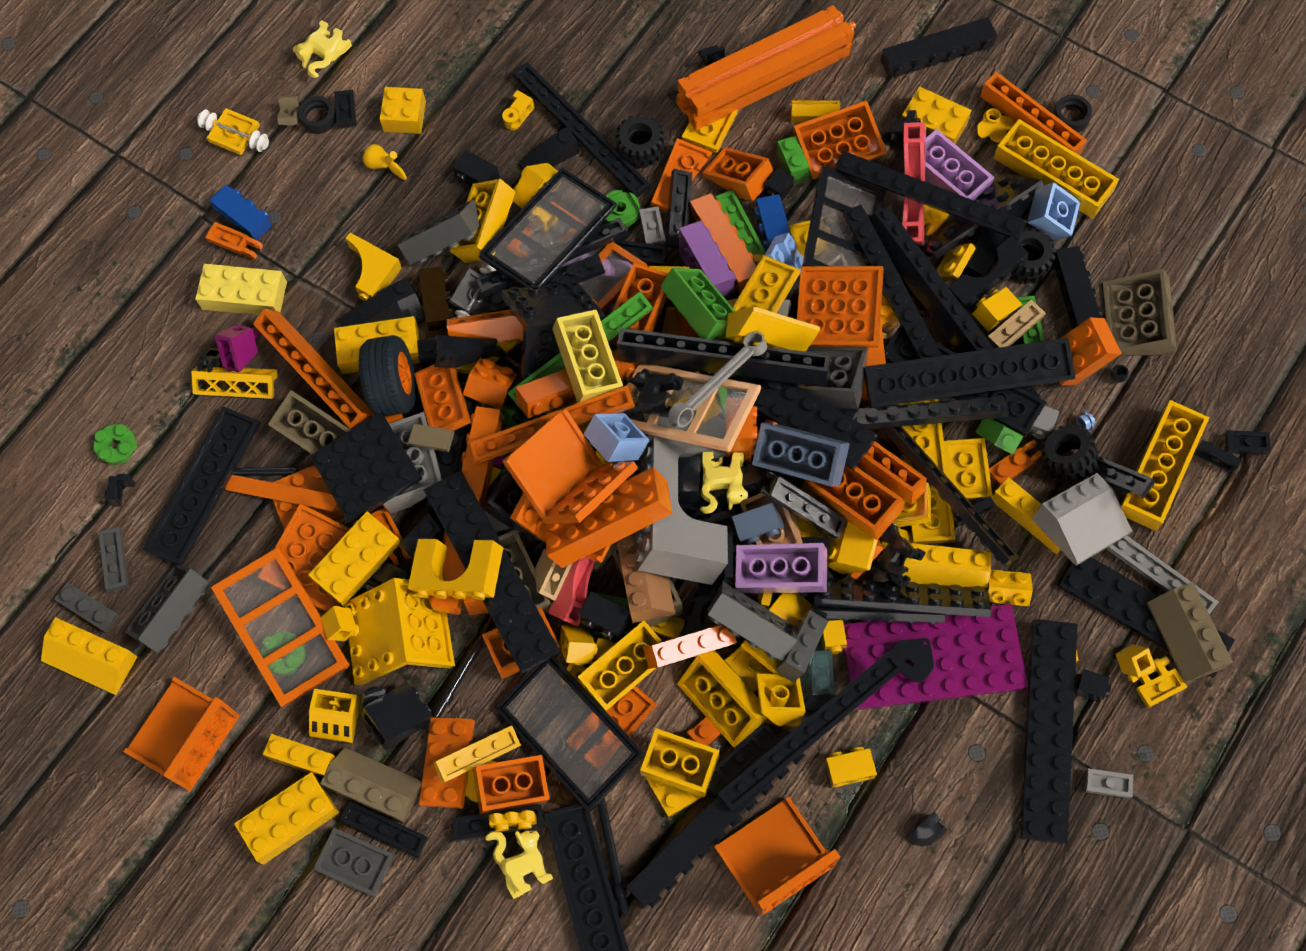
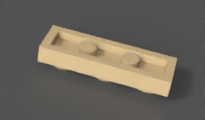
M1030 300L993 331L987 339L995 348L1011 346L1038 323L1046 313Z

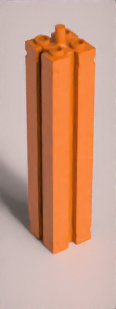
M832 5L825 11L822 10L689 74L686 78L679 79L677 82L679 93L676 97V104L683 114H687L688 121L697 131L705 125L707 126L730 115L737 109L740 110L838 62L841 58L848 57L856 24L854 21L849 23L843 22L844 17L842 13Z

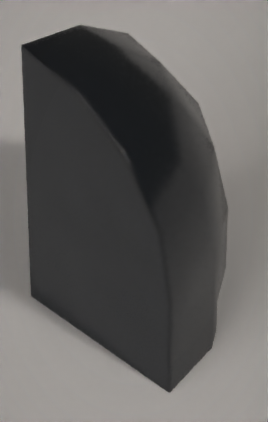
M933 812L906 840L913 845L921 847L930 846L947 832V828L940 823V817Z

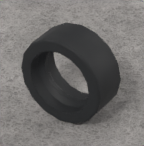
M1067 95L1058 101L1054 115L1079 133L1088 126L1092 116V107L1088 100L1082 96ZM1066 107L1077 108L1084 117L1080 121H1071L1066 119L1061 111Z
M312 96L305 99L299 106L298 116L306 131L313 134H321L329 131L335 125L336 112L329 99L323 96ZM316 108H324L328 111V115L318 122H311L306 118L308 113Z

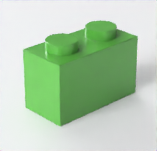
M793 136L778 141L777 156L783 170L794 177V184L808 180L810 167L797 137Z

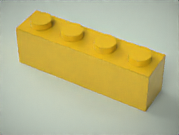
M1008 477L995 491L992 497L993 501L1057 555L1061 551L1059 547L1032 520L1042 504Z

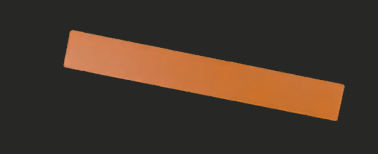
M236 475L231 476L225 488L228 491L294 504L301 503L305 506L334 511L336 500L329 493Z

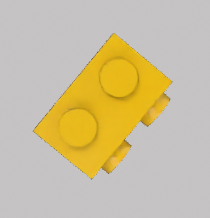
M991 570L988 584L990 603L1029 606L1033 592L1031 574Z

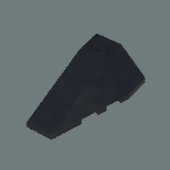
M406 277L389 285L338 319L341 327L412 316L415 317L417 324L426 319L420 302Z

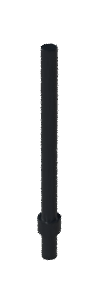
M491 616L447 690L443 691L440 695V701L432 713V716L435 718H440L447 705H450L453 701L455 691L485 643L482 634L491 631L495 626Z
M601 780L592 782L594 792L602 785ZM604 798L597 806L615 886L613 888L614 897L618 900L620 915L625 916L630 914L626 899L628 893L626 886L623 885Z

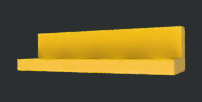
M216 366L213 367L210 373L207 372V368L198 371L197 367H195L191 371L193 394L274 398V380L277 378V370L243 368L242 371L235 372ZM198 379H204L210 387L208 389H199ZM219 380L225 381L230 388L228 390H221L216 383ZM238 382H245L250 389L247 392L241 391L236 384ZM258 383H268V393L261 392L256 385Z

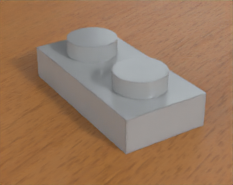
M659 206L639 209L645 243L653 245L665 244L666 240Z
M1088 768L1086 770L1085 792L1131 799L1133 797L1134 775Z

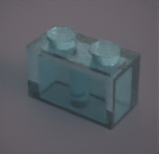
M832 650L814 651L808 664L810 694H835Z

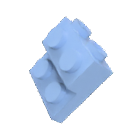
M789 233L774 237L765 256L798 268L801 273L804 258L798 252L794 238Z

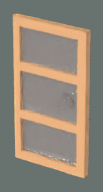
M639 363L632 376L634 378L644 368L648 369L650 374L658 373L668 377L670 373H674L684 380L682 388L677 391H667L672 397L666 400V407L673 406L678 402L685 403L712 377ZM727 379L693 411V418L685 427H679L670 421L669 417H660L644 412H633L629 409L620 413H625L644 434L730 452L756 401L761 386ZM628 383L635 403H637L641 392L632 383Z

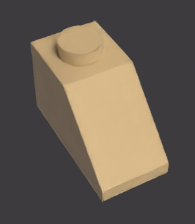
M544 549L535 567L537 593L555 601L572 564L561 568L547 556V551Z

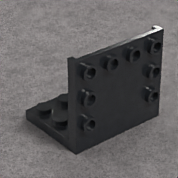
M569 281L565 284L550 283L546 286L530 285L526 288L511 287L501 292V298L524 327L521 376L523 379L528 378L560 353L552 330L557 318L597 310L600 321L605 319L603 311L578 282Z

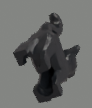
M644 368L634 378L626 379L627 382L632 383L641 392L637 403H635L633 398L635 407L629 410L655 414L660 417H669L672 406L666 407V400L671 398L672 395L667 391L681 390L684 380L674 373H670L668 377L658 373L650 374V371Z
M891 523L879 538V540L888 545L883 553L872 561V565L885 572L893 582L906 588L911 578L908 575H902L909 570V568L903 566L905 560L913 558L921 561L926 552L922 549L914 548L909 540L900 536L898 525Z

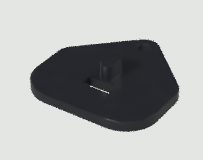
M927 638L901 640L890 651L904 667L900 673L913 682H923L934 669L931 643ZM906 659H908L911 664L913 663L914 666L911 667L908 663H906Z

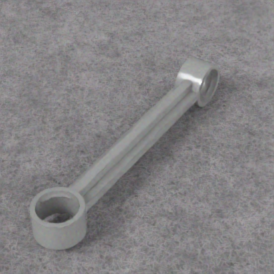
M760 332L747 334L743 340L744 347L685 403L678 402L672 406L669 412L670 421L679 427L687 426L693 418V411L751 356H759L766 351L767 343L764 335ZM754 342H760L756 346H750Z

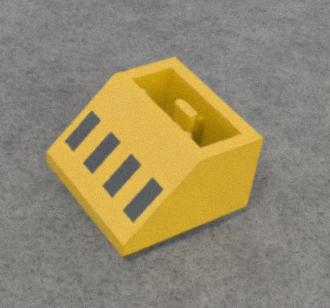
M314 689L309 709V737L353 743L361 699L355 694Z

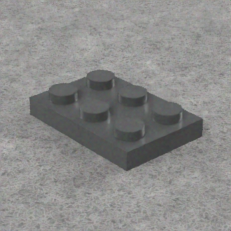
M333 828L313 870L376 897L395 854L337 828Z

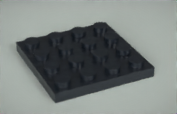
M383 413L374 415L310 456L350 524L359 520L366 512H372L423 479Z

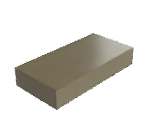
M413 424L408 444L449 452L454 431Z

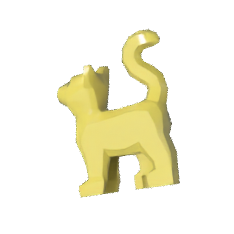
M322 20L319 22L320 28L310 34L305 42L293 47L297 58L302 61L303 68L307 66L314 53L324 59L309 65L307 73L313 78L319 76L315 72L316 69L326 68L352 46L351 40H342L343 32L337 28L333 30L334 35L329 39L328 23Z
M703 452V483L700 492L701 497L709 502V505L700 507V512L709 514L717 508L716 498L709 493L711 490L728 489L726 497L729 510H732L733 504H739L742 500L748 499V492L742 486L743 474L740 468L743 466L745 459L743 452L733 453L729 467L723 466V457L711 461L714 458L713 452Z
M527 830L522 833L515 832L517 843L523 849V853L510 858H505L502 855L506 847V838L503 833L491 831L485 836L487 841H497L493 852L494 860L506 878V885L513 899L532 890L530 884L524 881V876L531 872L542 884L553 880L552 875L544 870L543 858L537 848V841L540 836L536 830Z

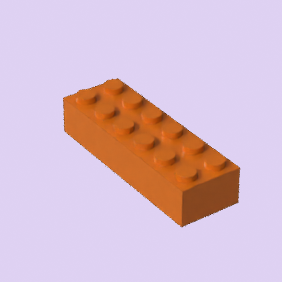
M652 467L624 481L580 523H544L547 556L558 566L564 568L672 515L668 481Z

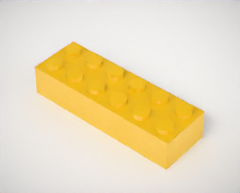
M1018 119L999 143L994 155L995 160L1023 177L1040 179L1044 185L1054 182L1080 201L1079 211L1092 219L1112 195L1119 181L1115 176Z
M1172 400L1168 402L1136 469V472L1153 478L1155 484L1144 499L1125 493L1120 506L1126 518L1154 531L1159 529L1165 520L1210 417Z

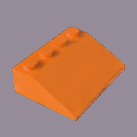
M867 100L793 127V136H796L809 164V173L813 180L818 179L822 165L835 170L842 151L869 161L887 155Z

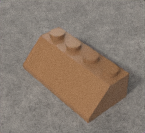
M637 532L617 541L632 623L676 615L668 576L638 571V562L635 561L638 543H636Z

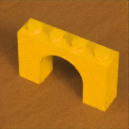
M418 539L408 589L415 592V596L428 598V595H432L440 599L452 596L461 600L466 599V597H472L476 600H485V597L494 598L503 553L501 545L493 540H474L470 562L466 571L455 580L445 581L443 565L447 546L437 539Z

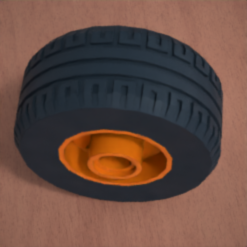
M395 335L366 340L359 352V374L362 390L369 408L374 414L383 413L384 416L408 413L414 407L416 400V380L412 359L405 342Z

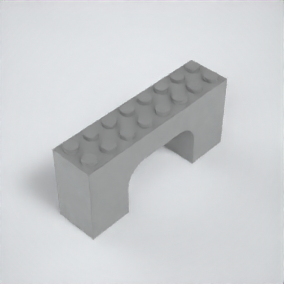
M646 414L645 423H647L651 414ZM659 417L655 425L687 431L691 422L685 427H679L670 421L669 417ZM713 418L707 423L702 420L696 433L724 439L726 435L725 420ZM644 434L649 439V442L640 456L637 470L642 473L654 467L668 481L673 514L637 531L636 543H638L635 561L638 562V571L712 585L728 564L727 526L693 519L681 509L678 502L679 457L702 458L703 452H713L714 458L711 459L713 461L718 460L719 457L724 458L726 451Z

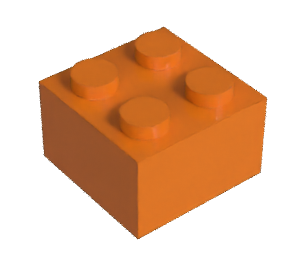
M480 358L469 373L463 395L501 410L509 398L508 392L514 386L518 373L509 367L496 365L489 359Z

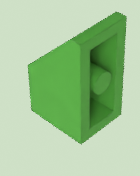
M990 418L982 419L975 431L995 446L1011 454H1014L1023 438V435Z

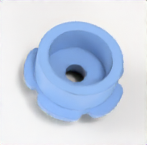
M1083 411L1076 417V423L1080 425L1081 429L1085 427L1087 430H1092L1095 419L1092 414H1087V412Z

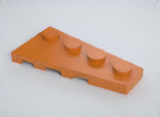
M677 138L650 206H659L660 210L668 212L671 171L678 169L692 172L693 181L711 158L713 152Z

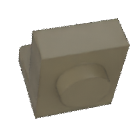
M280 96L278 99L280 105L277 117L278 124L286 126L298 124V97Z

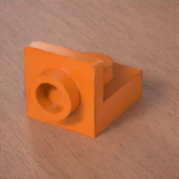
M707 717L692 730L689 729L687 731L689 740L709 746L721 735Z

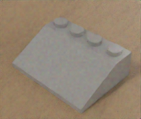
M424 412L390 423V426L423 478L383 504L391 514L418 503L427 497L423 489L442 480L435 450L408 444L413 424L428 426Z
M1098 473L1042 503L1032 518L1076 566L1132 532L1112 487Z

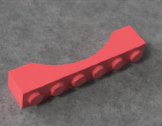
M924 122L904 123L905 174L925 182L926 126ZM904 197L902 225L918 246L924 245L925 205Z
M582 558L572 564L556 600L553 601L548 611L549 614L572 625L579 626L581 622L579 612L587 600L588 583L596 561Z

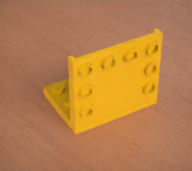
M393 578L349 600L344 608L351 609L357 631L349 637L355 685L362 686L405 665L448 669L455 666L447 613L436 612L429 603L430 595H428V598L415 596V592L408 589L409 580Z

